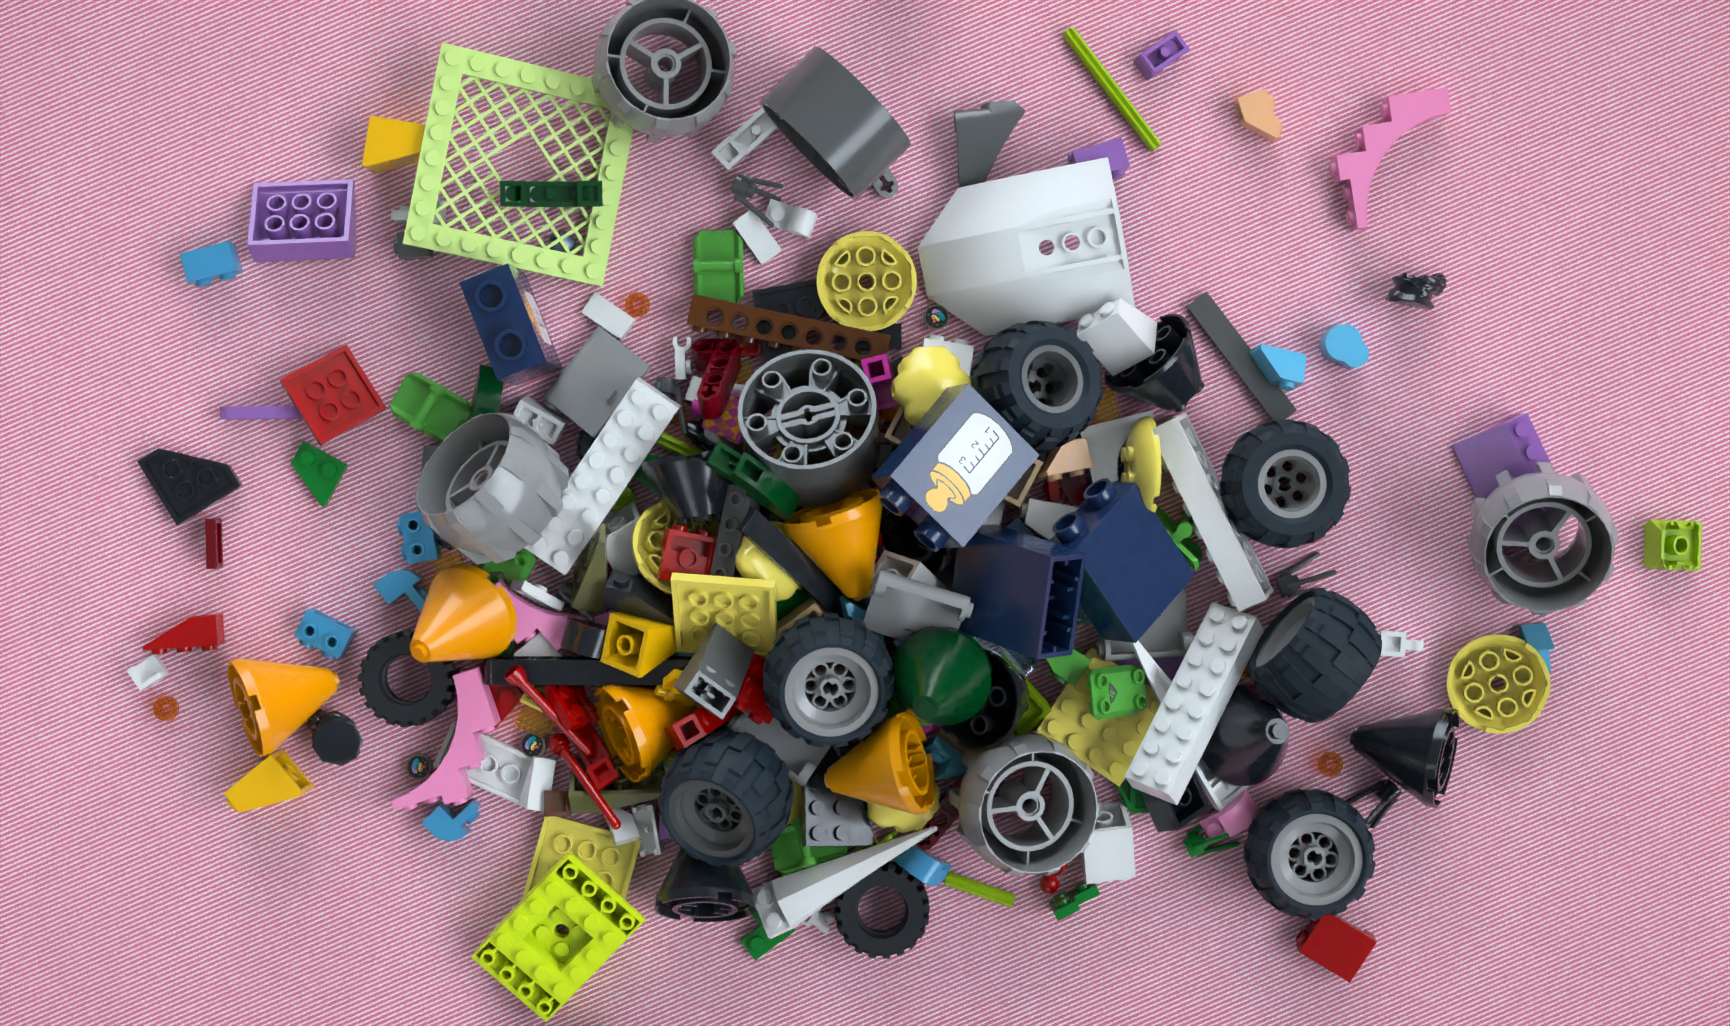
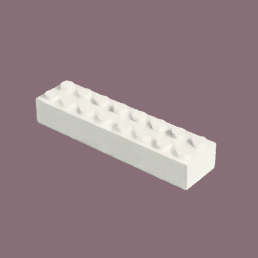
M637 378L569 478L568 488L561 493L563 507L558 517L551 519L542 531L543 537L534 545L528 544L524 548L566 576L681 405L641 378Z
M1186 412L1156 426L1152 430L1154 435H1159L1162 455L1161 464L1165 471H1170L1173 478L1171 481L1172 486L1177 494H1181L1184 500L1183 508L1189 517L1192 516L1196 524L1194 526L1195 533L1199 539L1204 540L1207 546L1205 548L1206 555L1211 562L1214 561L1218 569L1216 571L1220 583L1222 585L1225 584L1229 591L1227 594L1229 602L1233 607H1237L1240 612L1267 600L1274 590L1248 537L1241 533V530L1228 517L1229 513L1225 508L1222 496H1220V480Z
M1214 602L1211 603L1124 776L1134 789L1178 805L1264 631L1256 616L1239 612Z

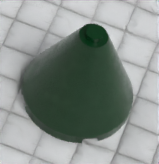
M934 626L922 628L906 637L893 655L892 665L893 674L895 675L894 696L905 711L922 722L938 726L959 724L973 717L983 707L992 686V668L989 658L981 645L961 630L949 627V629L934 628Z

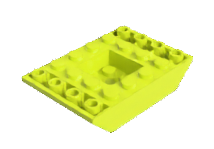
M570 852L560 859L498 923L471 958L547 1022L642 925L646 918ZM559 924L566 925L569 933L560 934L556 930V926Z

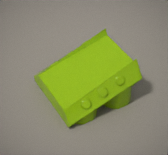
M1648 520L1643 526L1645 529L1644 559L1641 562L1647 569L1699 571L1701 569V521Z

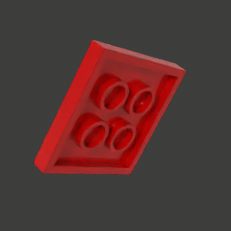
M347 344L280 380L282 387L320 446L386 410L385 404Z

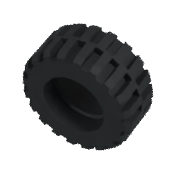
M411 630L396 632L378 640L377 644L370 647L366 652L367 657L362 659L360 664L362 673L358 674V681L362 682V688L359 691L361 696L365 695L367 699L365 702L367 708H372L375 711L374 716L378 719L384 718L387 724H398L400 727L423 725L441 715L455 698L456 688L453 675L459 672V668L455 666V661L427 662L426 665L430 670L432 678L428 693L420 700L412 702L398 698L390 689L387 674L390 664L396 658L402 655H412L410 643L414 631Z
M887 862L835 898L834 915L839 933L843 935L844 941L848 946L852 945L855 947V951L859 954L867 953L869 958L876 959V956H883V959H890V955L897 954V956L905 954L904 950L907 948L912 949L917 945L916 941L918 938L921 939L923 937L925 927L929 922V900L923 882L895 862ZM887 886L901 894L905 902V914L897 926L888 930H875L862 922L858 912L859 901L862 895L871 888Z

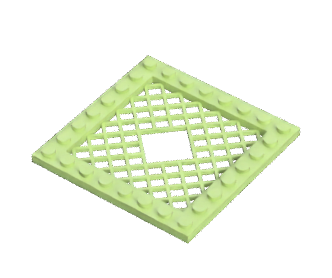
M441 43L402 244L497 265L508 263L516 269L603 287L633 128L625 123L618 128L609 120L612 111L610 110L608 118L602 108L608 110L610 108L603 100L601 93H594L592 78ZM462 75L471 77L461 83ZM478 79L496 84L485 90ZM474 80L482 93L470 100L462 87ZM503 85L521 90L510 96ZM499 86L507 99L495 106L487 93ZM460 91L466 103L456 108ZM528 91L544 94L545 96L535 102ZM524 92L531 105L520 111L513 99ZM484 96L492 108L480 115L473 102ZM553 97L570 100V102L560 108ZM549 98L556 111L545 117L538 104ZM509 102L517 114L505 121L498 108ZM578 103L595 107L584 113ZM574 104L581 116L570 123L562 111ZM469 105L477 118L465 125L457 112ZM534 108L542 120L530 127L523 114ZM598 110L605 122L594 129L587 116ZM494 111L501 124L490 130L483 118ZM559 113L566 126L555 132L547 120ZM455 116L462 127L451 133ZM519 117L526 130L515 136L508 124ZM583 119L590 132L579 138L572 126ZM480 121L487 133L475 140L468 127ZM544 123L551 136L540 142L533 129ZM607 125L605 140L603 143L597 131H599ZM505 127L512 139L500 146L493 133ZM569 129L576 141L565 148L557 135ZM464 130L472 143L460 150L452 137ZM529 132L557 174L548 181H555L558 178L561 181H566L562 175L573 168L581 181H588L598 174L597 181H602L603 206L591 207L590 217L583 207H572L566 212L562 207H557L562 215L552 221L549 220L543 211L546 207H536L537 209L527 216L520 207H515L522 219L511 226L503 213L513 207H506L500 210L493 199L500 194V190L490 195L483 184L494 176L499 184L502 181L488 158ZM593 134L600 147L589 153L582 141ZM489 136L497 148L485 155L478 143ZM554 138L561 151L550 157L543 144ZM450 141L457 152L446 159ZM579 144L586 156L575 163L568 150ZM475 146L482 158L470 165L463 152ZM602 150L600 166L598 167L592 156ZM564 153L571 166L560 172L553 160ZM459 155L467 168L455 174L448 162ZM589 159L596 171L585 178L577 166ZM485 161L492 173L480 180L473 168ZM445 166L452 177L441 184ZM470 171L477 183L465 189L458 177ZM455 180L462 193L450 199L443 187ZM480 186L487 198L476 205L468 193ZM440 191L447 202L436 209ZM465 195L472 208L460 214L453 202ZM490 201L497 214L486 220L478 208ZM450 205L457 218L445 224L438 212ZM579 208L586 220L575 227L568 214ZM475 211L483 223L471 230L463 218ZM540 212L547 224L535 231L528 219ZM435 216L442 226L433 224ZM500 216L507 229L496 235L488 223ZM565 218L572 230L560 236L553 224ZM460 220L467 231L450 228V226ZM525 222L532 234L521 241L514 228ZM588 224L584 241L578 229ZM485 226L491 236L474 232ZM550 227L557 239L545 246L538 234ZM510 231L517 242L500 239V237ZM574 233L581 245L570 252L563 239ZM535 237L541 247L524 243ZM560 242L566 253L550 250L549 248ZM583 248L582 256L573 255Z

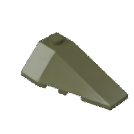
M600 523L593 534L591 543L588 542L586 545V552L581 553L575 566L571 608L601 614L603 610L605 586L608 581L606 524Z
M573 755L590 778L581 756ZM618 760L614 764L620 777L601 790H598L611 809L659 798L660 786L666 773L665 771L655 769L648 778L639 782H632L620 770V767L625 764ZM570 769L568 796L571 814L600 812Z

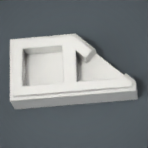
M620 808L612 809L621 822V827L617 830H614L607 822L615 846L639 840L640 835L633 815Z

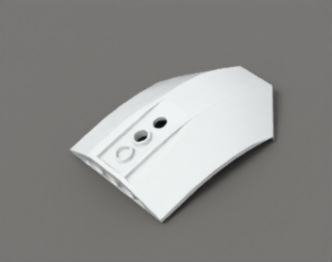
M1108 157L957 188L918 246L927 297L945 307L949 312L984 336L995 335L1017 323L1051 321V323L1056 324L1081 319L1084 315L1092 314L1099 310L1105 303L1113 302L1118 298L1135 307L1122 224ZM1069 235H1075L1079 239V246L1075 250H1069L1065 247L1064 241ZM1044 240H1050L1054 244V251L1050 255H1043L1039 250V245Z

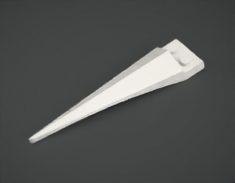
M1139 641L1131 643L1161 705L1172 681ZM1200 762L1195 769V774L1201 788L1215 810L1221 811L1249 787L1232 786L1218 781L1219 779L1210 771H1206Z
M932 826L771 880L770 883L753 890L752 892L756 898V908L768 938L772 939L795 928L866 876L937 831L938 827Z

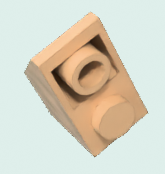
M1267 89L1237 97L1233 101L1241 126L1271 142L1281 137L1280 133L1283 131L1282 124L1279 118H1275L1273 111L1275 102L1272 94H1268Z
M1087 439L1072 440L1063 446L1052 449L1037 474L1038 480L1047 478L1048 482L1063 479L1062 475L1070 474V478L1085 475L1084 470L1093 467Z

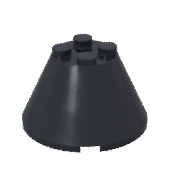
M1167 314L1160 316L1161 321L1156 322L1157 332L1154 354L1115 376H1112L1110 373L1105 374V382L1115 392L1164 410L1174 409L1175 412H1180L1187 406V402L1204 388V383L1201 378L1190 324L1179 314Z
M742 447L732 448L742 455ZM712 451L641 463L642 470L675 518L676 525L691 523V517H693V522L710 520V514L712 519L721 518L728 486L734 483L705 465Z
M984 649L989 658L992 668V686L985 704L970 719L955 725L941 726L946 734H949L957 741L956 744L966 749L977 751L994 748L1006 741L1016 728L1022 715L1029 709V689L1024 675L1014 670L998 654Z

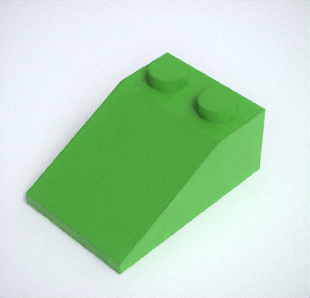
M1073 646L1072 655L1044 659L1051 668L1050 673L1056 680L1064 685L1070 682L1074 686L1092 661L1075 646Z

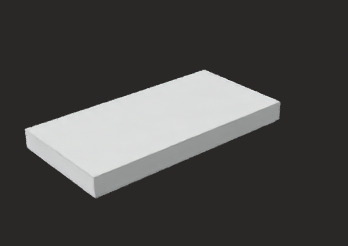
M455 720L452 722L433 764V767L437 769L448 753L455 735L457 723ZM479 731L487 757L481 762L482 765L477 768L467 770L465 767L470 783L522 806L518 802L533 757H528L522 750L487 734H481Z

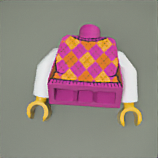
M734 384L721 417L714 420L703 419L701 428L704 429V436L715 443L721 441L730 448L742 447L744 450V446L739 445L741 431L738 422V402L745 385ZM693 399L690 414L702 417L698 400Z

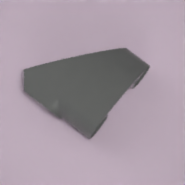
M1014 100L989 102L983 104L980 109L954 110V125L958 147L959 188L986 182L1001 149L1025 113V110Z

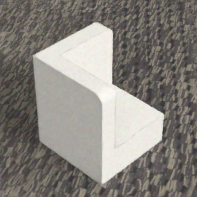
M153 654L137 666L127 669L128 674L140 691L151 688L170 675L157 654Z

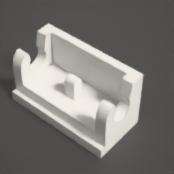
M529 396L520 399L513 413L526 426L533 429L541 439L552 445H555L562 437V431L571 420Z
M656 801L631 805L632 815L640 835L639 839H642L639 850L640 857L651 853L654 855L662 854L664 844L663 840H659V816Z

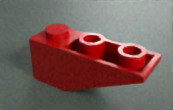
M223 614L192 616L143 646V650H152V654H165L167 649L176 648L177 653L191 652L192 647L201 646L202 651L217 650V645L225 643Z
M731 706L722 720L699 707L664 729L676 750H680L704 737L740 713V711Z

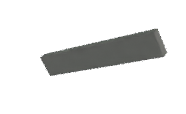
M1207 291L1186 306L1187 310L1272 421L1285 420L1297 411L1284 392L1279 389V386L1268 382L1251 357L1249 346Z

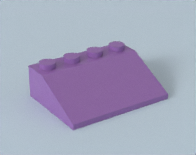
M353 179L253 183L247 246L254 262L355 258L357 235Z
M1528 413L1517 414L1452 445V449L1476 498L1486 499L1499 486L1496 475L1506 469L1515 478L1523 474L1534 473L1537 462L1551 463ZM1539 507L1528 510L1514 519L1510 525L1519 526L1521 518L1530 511H1541L1546 514L1551 507Z

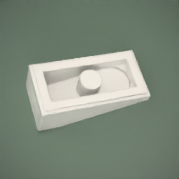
M749 210L732 223L762 265L782 251L760 218Z
M596 292L581 311L620 340L625 338L636 322L634 318Z
M533 756L518 802L524 808L544 812V791L552 790L556 765L555 759Z

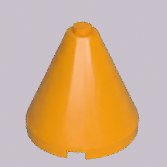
M877 489L856 491L849 497L829 505L805 507L795 512L789 522H782L785 533L847 598H853L854 601L866 598L868 596L867 593L872 588L883 505L877 498V495L880 493Z
M455 564L437 574L429 586L410 643L412 656L419 662L427 663L488 659L501 654L508 648L510 642L515 639L517 632L515 608L502 585L496 587L487 579L490 574L468 564Z
M243 658L227 663L228 680L236 708L239 707L243 721H241L243 729L252 748L259 757L272 754L337 692V686L340 685L337 673L335 671L332 672L329 668Z
M606 685L595 692V696L600 695V701L594 703L597 708L596 713L600 718L598 725L612 758L618 755L625 764L620 767L622 773L632 782H639L648 778L674 747L664 728L698 707L693 706L689 708L683 706L678 701H665L661 696L654 694L655 687Z
M907 711L892 716L828 767L827 773L824 774L826 787L830 788L834 793L914 815L929 813V809L926 810V808L933 807L935 801V774L931 753L925 754L921 742L927 739L919 721Z

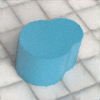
M1341 324L1330 327L1320 338L1319 346L1323 356L1331 362L1338 363L1343 368L1361 367L1369 358V350L1363 343L1360 332L1352 325Z

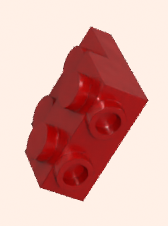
M672 524L671 529L665 528L660 550L662 557L657 579L671 581L672 572L710 575L717 538L711 537L712 532L697 529L696 534L688 533L687 527Z
M753 653L739 694L732 706L743 713L745 711L748 712L747 718L754 723L761 725L763 722L769 725L774 717L771 715L766 704L762 684L765 660L758 654Z

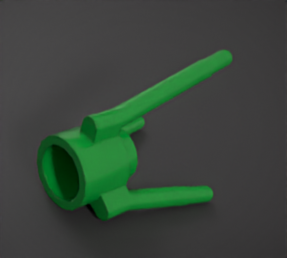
M1200 824L1193 830L1186 832L1188 837L1183 839L1191 858L1196 855L1200 857L1204 854L1240 845L1237 841L1208 848V845L1228 838L1229 834L1224 833L1205 840L1202 834L1197 836V833L1203 829Z

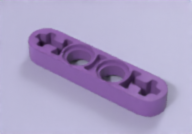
M295 406L220 407V420L303 419Z

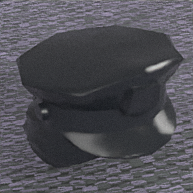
M1402 273L1400 276L1392 277L1395 286L1385 299L1389 302L1409 307L1431 310L1435 308L1431 302L1432 295H1440L1447 286V280L1442 273L1419 277L1414 275L1407 277V273Z
M318 709L308 719L307 726L312 731V747L322 762L343 766L356 759L360 754L363 739L356 729L355 722L347 715L339 711L324 712L322 709Z

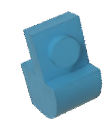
M408 569L390 572L373 585L389 605L394 604L406 594L420 612L428 592L423 586L419 588L417 585L425 578L418 572Z
M474 799L459 815H456L443 802L421 823L436 838L444 841H456L471 831L465 822L470 825L480 815L477 810L482 805Z
M913 845L892 859L911 875L930 886H939L946 878L947 872L951 867L945 860L931 855L928 851H924L916 845Z

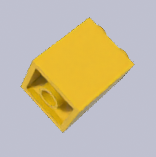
M370 115L362 166L372 173H381L418 163L425 124Z
M615 612L610 613L600 662L640 678L677 652L675 626Z
M282 749L269 755L229 788L224 795L227 797V804L233 810H238L239 813L300 797L315 786L286 751Z

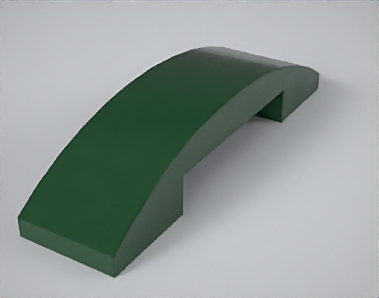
M500 181V207L603 206L602 181Z

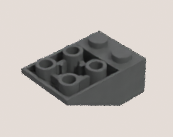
M715 623L673 685V688L709 714L723 720L737 699L754 650Z

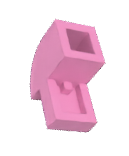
M1245 789L1221 811L1215 810L1201 816L1199 823L1209 838L1228 833L1230 837H1233L1252 823L1253 818L1255 819L1258 814L1259 807L1247 789Z

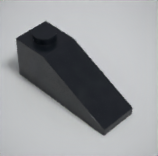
M612 570L605 586L604 609L675 626L673 602L670 596L636 575Z

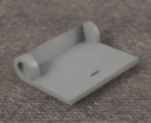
M598 326L543 395L546 398L544 404L555 412L559 409L589 435L596 438L637 378L642 379L651 367L605 329Z
M880 570L862 623L870 631L872 630L903 641L913 632L930 626L949 629V627L959 629L965 617L970 618L974 603H970L969 596Z
M1186 587L1180 591L1161 613V616L1155 620L1138 640L1152 658L1185 657L1193 641V635L1191 631H1188ZM1099 634L1100 641L1096 644V651L1098 657L1102 656L1103 661L1138 659L1130 642L1104 640Z
M746 711L740 717L735 715L727 728L738 733H743L744 731L752 734L763 743L769 744L776 751L775 753L786 763L790 771L788 773L789 778L802 787L832 746L831 744H824L822 748L808 745L805 739L801 737L799 739L794 738L786 732L775 718L772 719L769 725L763 722L761 725H758L747 718L749 713Z

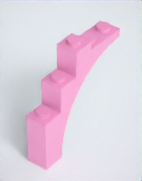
M1448 87L1388 96L1382 101L1383 104L1380 105V114L1382 119H1385V123L1366 125L1357 129L1354 140L1357 149L1360 148V152L1337 155L1331 159L1332 163H1329L1330 177L1334 178L1335 184L1345 182L1342 192L1344 200L1348 201L1349 211L1346 212V219L1348 225L1352 226V231L1363 230L1368 227L1367 202L1369 188L1375 170L1386 151L1409 129L1425 121L1440 118L1451 113Z
M500 578L493 583L496 587L502 585L514 605L517 616V632L514 640L517 644L522 640L526 643L537 634L535 630L538 628L557 651L561 648L567 618L589 621L582 614L560 613L532 604L513 592ZM605 610L601 614H589L595 619V623L608 626L610 613H615L616 611Z
M482 664L453 675L457 692L458 717L455 735L449 751L438 769L426 781L391 800L394 810L402 808L403 811H408L418 807L417 803L426 800V803L430 804L440 800L441 796L444 805L453 803V806L467 802V798L473 793L465 767L467 770H471L482 765L481 762L487 757L479 731L481 734L495 730V725L501 721L490 687L484 684Z

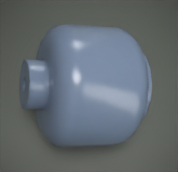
M563 230L559 233V235L562 236L565 233H567V231ZM554 233L550 236L552 240L550 243L557 239ZM569 235L563 241L571 252L575 248L576 241ZM560 242L550 248V250L566 253Z

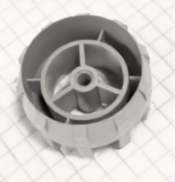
M629 0L606 23L597 40L594 54L595 74L592 78L594 93H601L603 100L612 111L609 120L618 128L625 123L637 131L646 133L647 142L659 143L662 137L685 134L689 138L698 133L704 125L719 113L734 86V58L737 53L734 42L729 41L724 28L717 20L719 15L710 6L704 8L692 0ZM648 35H665L680 41L688 49L679 54L666 48L653 53L635 41ZM625 55L646 67L644 79L651 89L658 91V103L646 99L632 86L626 73ZM696 58L700 69V83L697 92L683 102L669 104V87L678 75L681 65ZM659 66L665 67L668 72L662 71Z
M504 412L480 414L462 424L454 432H451L435 450L422 470L415 492V502L417 509L422 514L424 524L471 562L482 564L492 560L498 564L515 558L516 552L528 544L534 545L543 537L541 533L551 519L558 517L563 507L561 493L568 488V468L560 461V455L515 415Z
M1537 462L1534 473L1523 474L1515 478L1511 476L1507 469L1496 475L1499 486L1486 499L1474 498L1469 508L1474 521L1471 533L1466 536L1473 564L1479 576L1491 589L1493 596L1503 604L1511 603L1519 608L1530 610L1532 614L1546 615L1548 612L1559 611L1572 606L1577 608L1588 602L1587 598L1604 581L1610 579L1615 569L1612 563L1615 555V544L1619 541L1606 504L1594 492L1589 481L1580 473L1570 477L1556 474L1549 462ZM1539 507H1551L1546 514L1541 511L1528 512L1521 518L1520 526L1510 525L1514 519L1528 510ZM1572 514L1578 520L1576 535L1564 551L1553 557L1560 547V541L1556 533ZM1502 545L1528 547L1534 557L1548 560L1540 562L1518 561L1507 556L1502 551Z
M1030 729L1027 734L1010 735L1002 744L983 750L976 757L966 752L961 758L960 762L967 767L960 787L949 790V803L959 811L960 824L956 829L957 832L986 862L1003 870L1006 874L1016 877L1022 874L1033 875L1040 873L1049 876L1059 872L1060 867L1073 860L1080 852L1083 854L1090 843L1088 841L1094 831L1096 819L1101 814V802L1097 800L1096 789L1092 781L1094 773L1088 764L1080 760L1069 747L1045 734ZM1027 767L1021 781L1016 779L1005 781L999 788L998 796L994 797L998 786L1005 777L1015 770ZM1049 775L1051 793L1048 806L1043 814L1045 802L1039 793ZM1013 812L1021 819L1030 821L1033 826L1017 834H1001L994 824L992 814Z

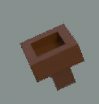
M569 790L544 791V816H571Z

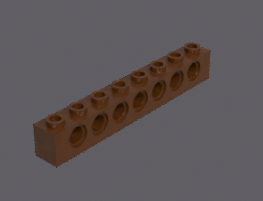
M695 294L692 296L687 325L692 326V331L706 334L707 330L717 331L716 336L731 339L732 335L741 336L742 342L756 344V340L765 341L767 347L780 349L781 345L791 347V352L808 349L823 350L843 356L853 363L855 360L861 361L865 358L887 354L891 335ZM712 311H719L722 315V319L718 324H711L708 321V315ZM743 316L746 318V326L743 329L738 330L733 327L732 322L735 317ZM767 321L771 324V330L768 334L762 335L758 333L757 326L760 322ZM786 326H792L796 330V335L791 340H786L782 337V330ZM811 331H816L821 336L819 343L816 345H811L806 341V336ZM836 336H840L845 340V346L841 350H835L831 347V340ZM864 341L869 344L870 351L866 355H859L856 352L855 346L858 342Z

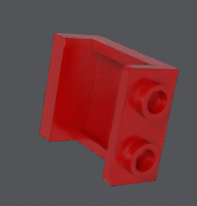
M1328 914L1321 917L1322 919H1309L1310 923L1307 928L1301 929L1296 937L1298 951L1350 983L1377 943L1374 934L1366 929L1364 931L1358 929L1337 915L1332 916Z

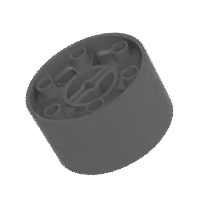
M814 46L759 101L765 113L789 141L828 180L853 200H857L911 146L910 140L903 129L875 96L841 63L817 46Z
M811 349L792 351L766 362L753 373L745 384L738 402V422L744 450L774 472L801 499L798 506H824L841 501L854 494L868 481L876 468L880 456V432L875 392L868 377L857 365L843 356L828 351ZM772 409L771 415L765 417L764 415ZM867 426L859 440L853 438L851 434L844 432L846 427ZM779 443L781 444L782 454L778 460L763 452Z

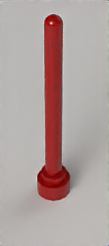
M519 664L512 666L505 673L504 679L510 685L519 686L584 755H592V747L575 730H566L551 704L527 680L526 671Z
M564 733L554 735L548 741V747L554 754L562 756L614 830L619 829L621 822L571 753L568 738Z

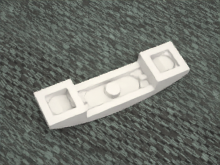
M761 108L736 132L724 139L711 153L729 171L762 144L778 127Z

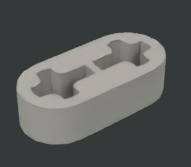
M889 168L872 184L877 194L884 199L892 198L898 191L897 180ZM883 177L887 183H893L891 193H888L886 190L883 192L880 190L883 186L880 178Z

